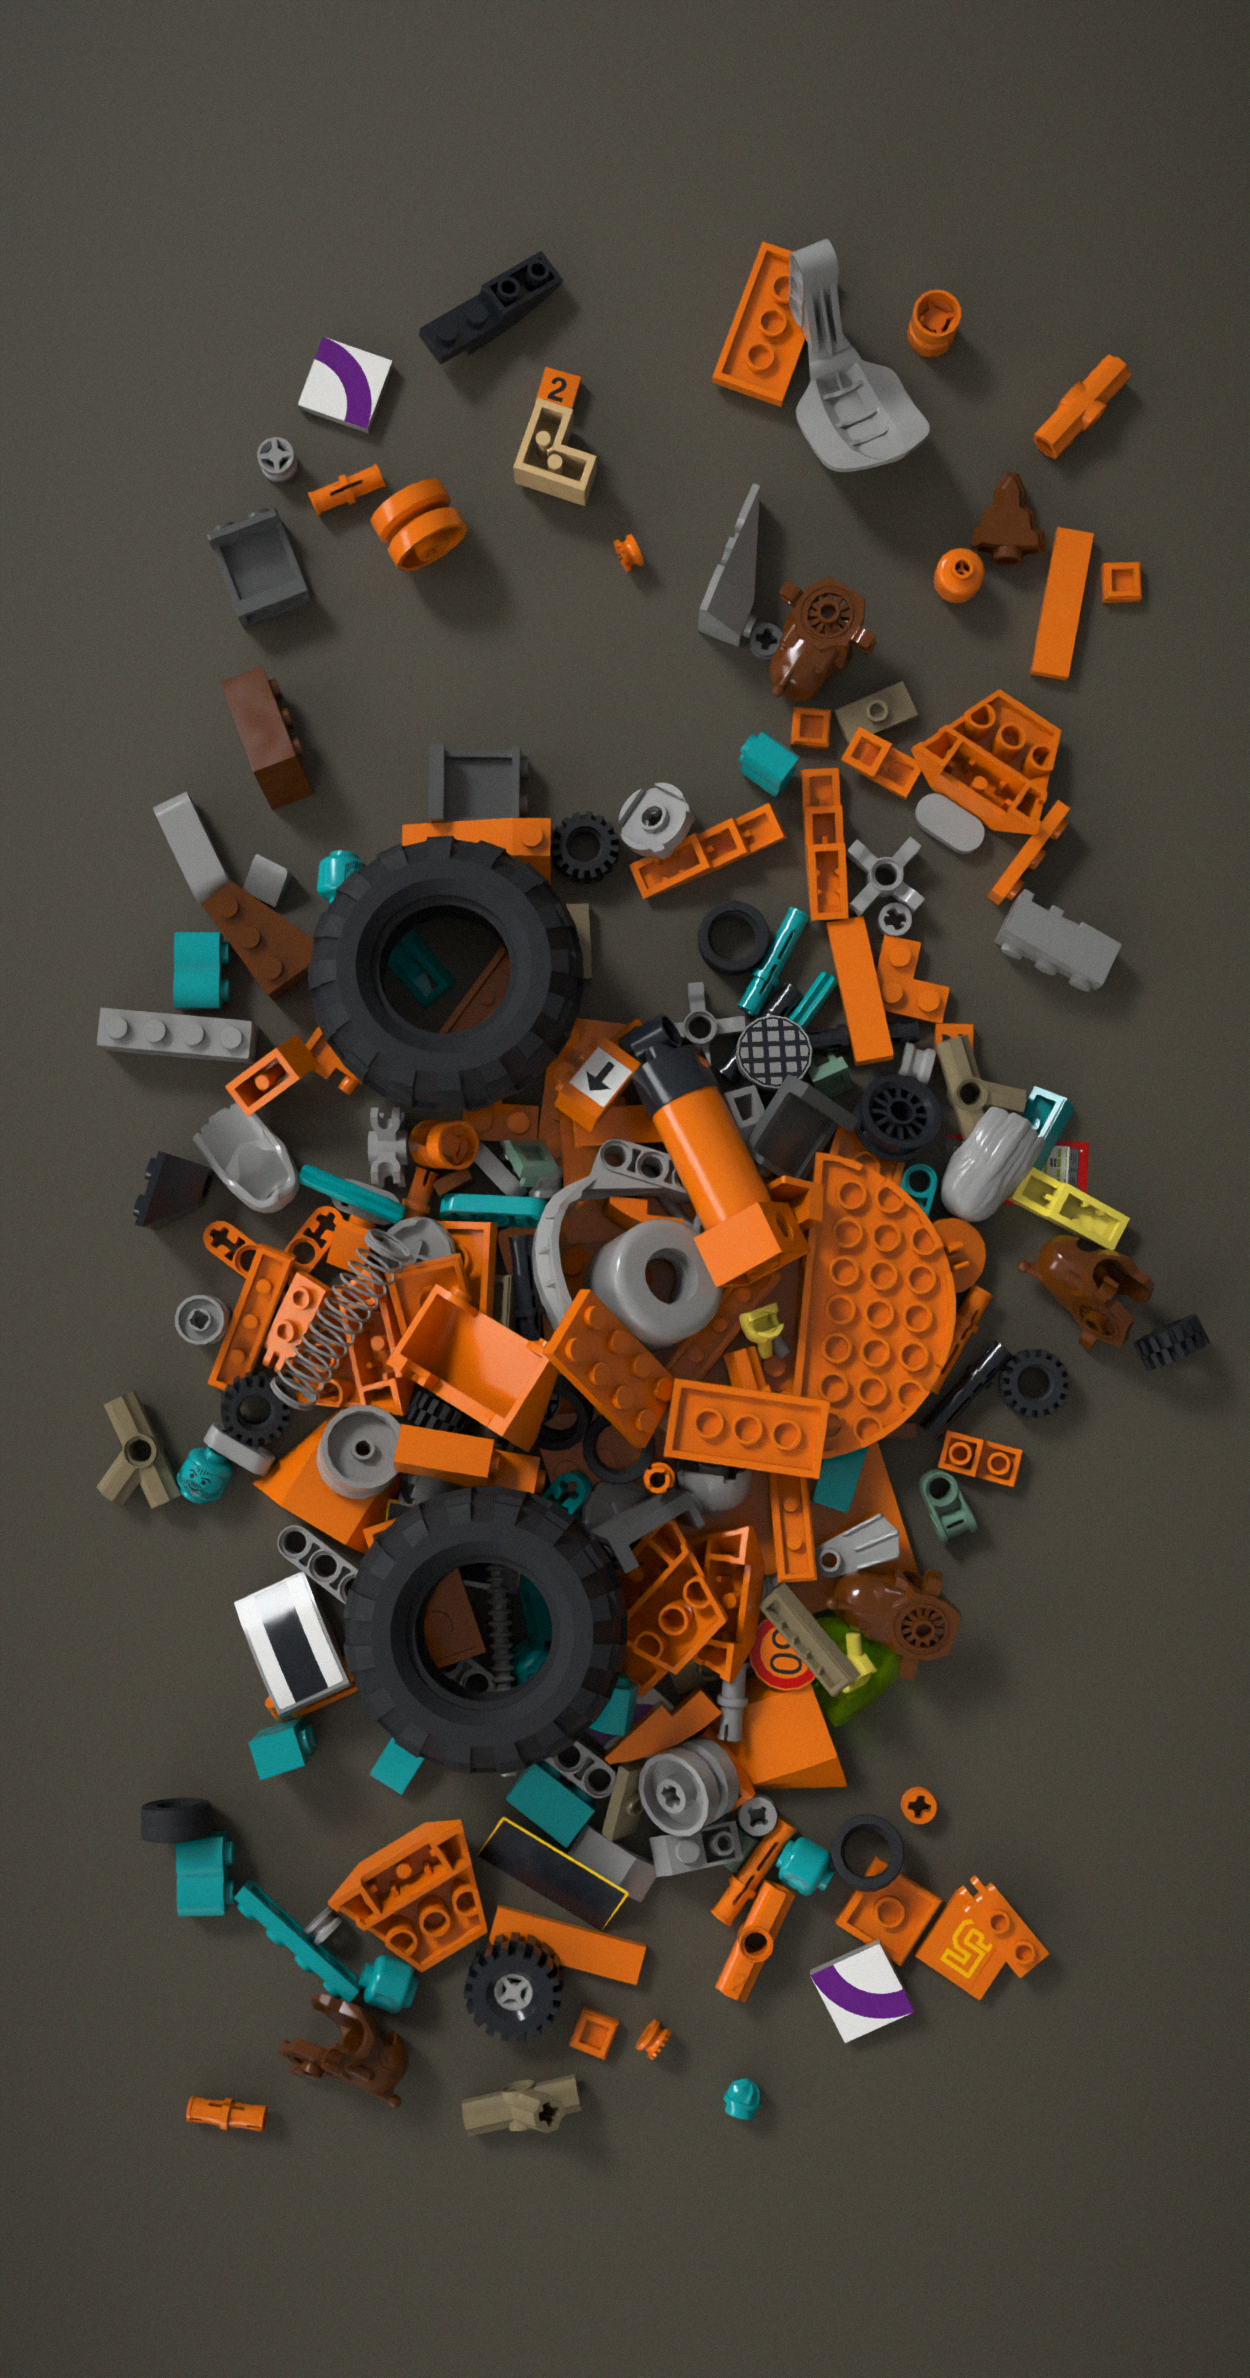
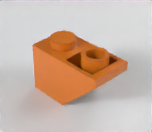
M350 1215L349 1221L339 1218L326 1263L352 1273L354 1272L348 1267V1261H357L366 1267L369 1266L357 1256L356 1249L362 1248L375 1255L376 1252L364 1242V1237L369 1229L376 1227V1224L354 1215ZM372 1235L373 1238H376L379 1241L381 1240L380 1237ZM360 1252L363 1257L372 1262L373 1258ZM351 1264L356 1270H358L361 1273L363 1268Z

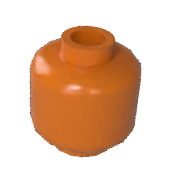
M957 548L948 551L941 557L936 566L933 578L935 590L940 597L948 602H967L977 594L983 583L985 575L983 561L970 549Z

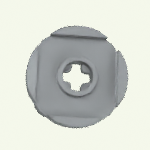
M655 783L656 788H651L647 791L641 788L634 792L624 803L619 814V824L622 826V834L620 833L622 840L636 854L645 857L656 856L659 859L669 857L687 836L695 820V812L691 808L688 799L677 787L668 783ZM662 813L661 820L652 826L649 820L652 817L658 818Z

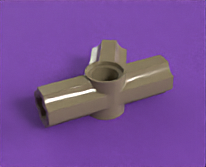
M968 1034L934 1044L947 1085L946 1098L954 1109L963 1142L968 1139L978 1121L990 1107H998L1007 1110L1008 1114L1014 1112L1022 1116L1027 1102L1026 1090L981 1080ZM968 1083L974 1090V1098L970 1103L965 1104L960 1098V1091L963 1085Z
M136 1390L104 1404L123 1446V1450L96 1488L110 1501L125 1506L137 1487L141 1485L151 1509L181 1496V1487L178 1485L176 1476L164 1453L163 1439L159 1434L155 1433ZM139 1439L145 1440L151 1446L152 1452L149 1459H143L137 1454L136 1443Z
M575 2074L535 2083L534 2080H520L502 2087L499 2092L464 2099L461 2102L463 2121L468 2137L509 2128L510 2131H524L532 2128L544 2133H550L559 2129V2123L566 2114L582 2111L580 2090Z

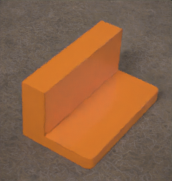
M781 1176L766 1185L773 1202L789 1204L802 1232L822 1222L824 1185L789 1176Z

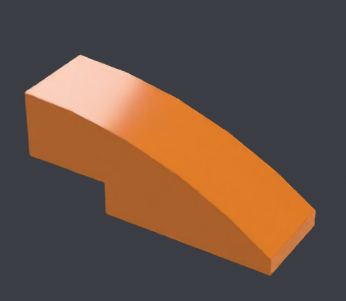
M700 1684L672 1710L660 1699L632 1726V1730L625 1736H621L604 1752V1759L609 1764L633 1761L677 1745L702 1730L722 1713L720 1706Z

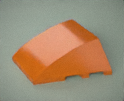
M998 689L967 710L963 716L949 725L946 724L924 742L921 741L913 746L911 752L933 791L947 797L978 818L981 823L993 831L1037 835L1040 830V817L1043 804L1046 802L1047 786L1050 773L1054 767L1062 730L1001 689Z
M370 1265L367 1266L374 1273H376L383 1282L387 1283L377 1269L371 1267ZM363 1269L361 1271L365 1276L378 1281L366 1270ZM357 1276L376 1295L383 1294L384 1289L381 1285L371 1283ZM351 1280L349 1282L358 1289L370 1293L366 1288H364L355 1280ZM346 1284L341 1285L358 1295L368 1307L375 1306L376 1301L374 1298L360 1294ZM386 1286V1296L378 1298L379 1307L375 1310H370L371 1319L367 1322H362L363 1332L354 1334L356 1338L355 1344L346 1346L348 1354L344 1358H339L340 1367L336 1370H331L332 1379L328 1382H323L325 1386L324 1392L316 1394L317 1402L315 1405L338 1408L371 1405L393 1415H407L415 1381L386 1364L402 1338L388 1286ZM338 1288L336 1289L342 1296H344L348 1300L359 1305H362L356 1298L351 1296L349 1293ZM335 1293L331 1295L332 1298L349 1306L360 1319L367 1318V1310L356 1308L346 1303ZM330 1300L328 1301L335 1309L355 1318L341 1305ZM326 1305L325 1310H328L333 1314L337 1315L339 1318H341L346 1324L349 1325L352 1331H358L360 1329L359 1322L351 1321L344 1317H341L340 1315L333 1312ZM325 1313L322 1314L330 1323L347 1330L335 1318ZM319 1320L320 1323L328 1326L322 1320ZM318 1325L316 1326V1330L329 1339L340 1342L326 1329ZM328 1326L330 1329L335 1331L345 1343L352 1342L351 1334L342 1333ZM312 1338L310 1339L309 1343L321 1351L332 1354L324 1345ZM323 1340L337 1355L344 1354L343 1346L334 1345ZM307 1351L304 1352L303 1357H305L313 1363H316L320 1366H324V1364L311 1353ZM317 1353L326 1361L329 1367L336 1366V1359ZM298 1363L294 1366L303 1374L318 1379L302 1364ZM311 1366L322 1379L329 1377L328 1371ZM292 1376V1379L294 1381L300 1383L306 1389L309 1390V1388L302 1381ZM303 1378L311 1385L314 1391L321 1389V1383ZM295 1389L297 1402L309 1403L305 1396Z
M341 1407L274 1464L265 1476H260L252 1484L294 1515L344 1545L366 1554L369 1548L363 1529L385 1522L388 1499H397L403 1473L399 1472L394 1481L382 1493L367 1499H348L333 1492L322 1480L316 1465L317 1446L329 1421L341 1410L347 1409V1407ZM360 1448V1450L357 1451V1453L361 1456H365L367 1454V1452L362 1448Z
M673 1518L643 1536L642 1540L632 1550L639 1564L637 1568L626 1574L618 1570L616 1572L622 1584L628 1613L627 1646L632 1648L633 1652L677 1675L728 1621V1617Z
M753 1526L685 1539L728 1617V1621L698 1651L692 1660L720 1674V1678L728 1683L734 1682L756 1642L760 1611L758 1605L761 1603L765 1562Z
M756 1673L750 1677L745 1684L748 1706L744 1707L743 1740L730 1742L727 1741L726 1737L724 1742L743 1767L753 1789L848 1787L811 1683L797 1690L783 1691L768 1686L757 1677ZM720 1715L708 1724L717 1734L719 1733Z
M461 1819L425 1822L358 1863L328 1900V1906L337 1912L340 1910L353 1919L357 1927L363 1931L368 1930L385 1942V1947L421 1973L488 1932Z

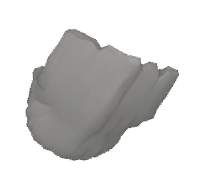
M234 1103L231 1104L229 1109L224 1107L209 1117V1124H205L201 1128L202 1133L197 1132L192 1140L226 1187L245 1205L261 1213L277 1212L292 1202L300 1188L298 1170L287 1147L270 1129L262 1116L256 1111L247 1117L239 1105Z
M990 1107L976 1124L968 1139L950 1157L941 1180L939 1197L949 1213L967 1222L986 1220L999 1209L1003 1202L1027 1177L1046 1144L1042 1136L1037 1137L1038 1133L1035 1129L1031 1128V1122L1028 1119L1014 1112L1008 1114L1007 1110L998 1107Z

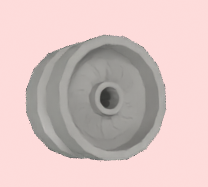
M355 1405L341 1410L329 1421L317 1446L316 1465L322 1480L333 1492L348 1499H367L382 1493L399 1473L394 1470L393 1461L401 1425L389 1412L376 1406ZM360 1448H362L367 1452V1454L365 1456H361L357 1453V1451H359Z
M695 1736L663 1750L646 1761L639 1774L638 1790L642 1806L650 1819L661 1830L676 1837L691 1836L733 1809L738 1799L739 1779L736 1767L724 1749L710 1739Z

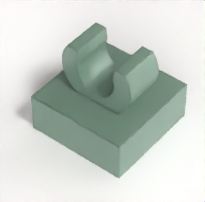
M828 1052L826 1053L828 1062L818 1067L811 1060L809 1071H807L813 1087L822 1094L832 1098L853 1089L849 1069L842 1056L836 1059L833 1053Z
M544 1140L509 1141L505 1151L513 1166L512 1172L521 1178L519 1183L521 1187H535L539 1177H553L558 1166Z

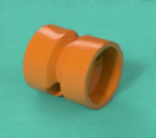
M937 289L929 290L917 299L907 330L908 343L912 350L928 358L939 357L949 350L953 344L961 319V306L956 297L947 291Z
M428 1119L421 1121L413 1128L408 1146L414 1162L421 1167L461 1170L469 1167L476 1159L479 1150V1140L475 1129L465 1121Z

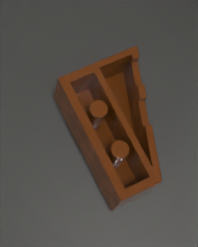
M263 666L221 681V686L250 766L271 809L274 810L313 795L301 760L306 759L305 753L298 737L292 739L289 732L295 729L287 707L280 709L278 701L284 699L276 678L269 680Z
M233 881L201 903L262 989L273 1001L308 978V964L311 963L314 940Z

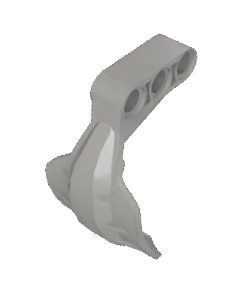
M826 238L790 253L789 305L793 317L808 343L810 383L797 405L796 419L806 440L823 465L833 471L852 472L903 459L928 438L930 425L906 393L896 373L886 366L861 360L856 349L851 346L843 334L838 298L839 265L834 248Z
M613 1138L607 1140L601 1145L589 1176L569 1184L554 1194L545 1206L534 1234L532 1263L534 1281L554 1331H556L573 1302L561 1268L559 1250L561 1221L564 1217L574 1212L579 1201L608 1199L610 1196L626 1198L659 1197L680 1204L690 1203L691 1200L685 1188L681 1187L678 1183L677 1177L679 1175L668 1153L622 1139ZM614 1154L618 1156L622 1165L619 1167L608 1165L604 1155ZM650 1165L657 1170L658 1177L649 1178L645 1176L641 1171V1166Z

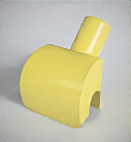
M777 1302L766 1304L739 1316L740 1326L748 1340L757 1343L758 1357L763 1359L770 1358L773 1355L772 1340L780 1334L784 1323L780 1324L777 1320V1312L779 1311Z
M849 1632L845 1635L847 1654L845 1656L861 1675L842 1690L844 1693H849L865 1685L870 1679V1673L878 1671L862 1648L860 1632Z

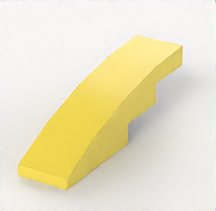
M1032 1167L1027 1177L1007 1198V1200L1104 1249L1113 1251L1130 1220L1124 1214L1072 1185L1054 1179L1035 1167Z

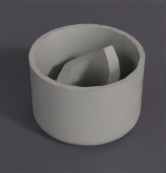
M654 1219L642 1222L603 1245L593 1255L586 1267L582 1288L591 1289L650 1353L666 1349L705 1328L717 1313L723 1296V1287L716 1288L693 1239L700 1235V1233L684 1223L670 1219ZM665 1258L672 1262L676 1270V1284L668 1303L658 1300L646 1283L645 1268L648 1262L653 1259Z

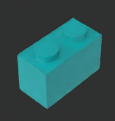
M304 1716L260 1730L248 1744L259 1778L263 1780L305 1766L315 1753L313 1747L318 1746V1741L312 1724L306 1725Z
M545 1760L543 1762L540 1761L524 1770L507 1792L505 1800L567 1848L595 1812V1803L591 1801L593 1796L587 1794L576 1784L572 1786L561 1777L562 1773Z

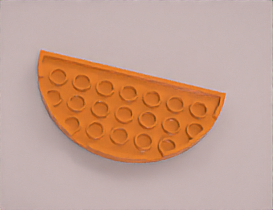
M816 1152L813 1182L824 1185L822 1222L809 1228L807 1234V1243L811 1251L805 1255L792 1395L830 1401L822 1459H829L865 1448L884 1438L902 1425L930 1393L929 1391L947 1361L953 1341L956 1322V1294L954 1278L943 1248V1242L932 1222L910 1195L891 1179L882 1176L857 1161L838 1155Z

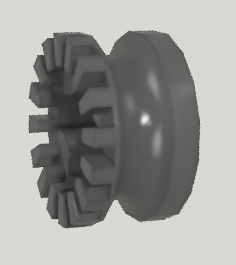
M772 623L757 625L752 630L749 640V648L752 654L758 659L771 660L779 647V640L783 635L781 630ZM764 633H770L771 640L777 642V644H770L769 650L761 649V642L756 641V638H762Z

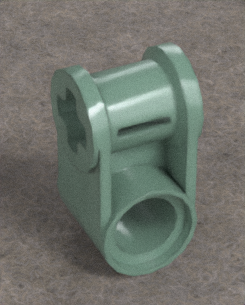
M934 1468L923 1473L919 1479V1491L943 1546L948 1544L950 1538L968 1530L972 1533L978 1531L974 1516L964 1500L955 1479L942 1469ZM936 1478H944L947 1482V1490L939 1497H932L929 1492L930 1483Z

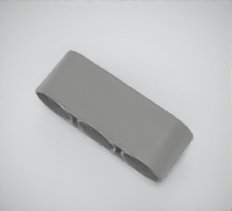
M187 791L153 807L159 824L199 905L231 883L199 812Z

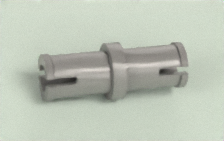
M747 1661L744 1662L733 1683H728L722 1679V1693L717 1695V1703L721 1705L720 1710L722 1712L720 1714L718 1739L723 1741L726 1737L727 1741L730 1742L743 1740L744 1707L748 1706V1696L745 1695Z

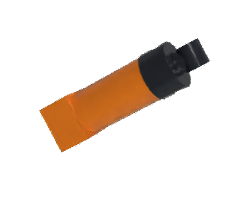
M663 1013L629 1032L628 1038L631 1048L639 1060L644 1063L633 1073L632 1082L650 1120L654 1122L705 1230V1232L693 1239L716 1288L748 1286L809 1253L811 1249L789 1204L773 1202L723 1098L720 1085L702 1047L698 1044L680 1047L682 1044L680 1033L673 1021Z

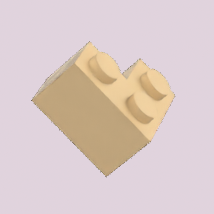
M537 398L513 466L516 484L586 506L597 474V456L567 446L574 428L573 409Z

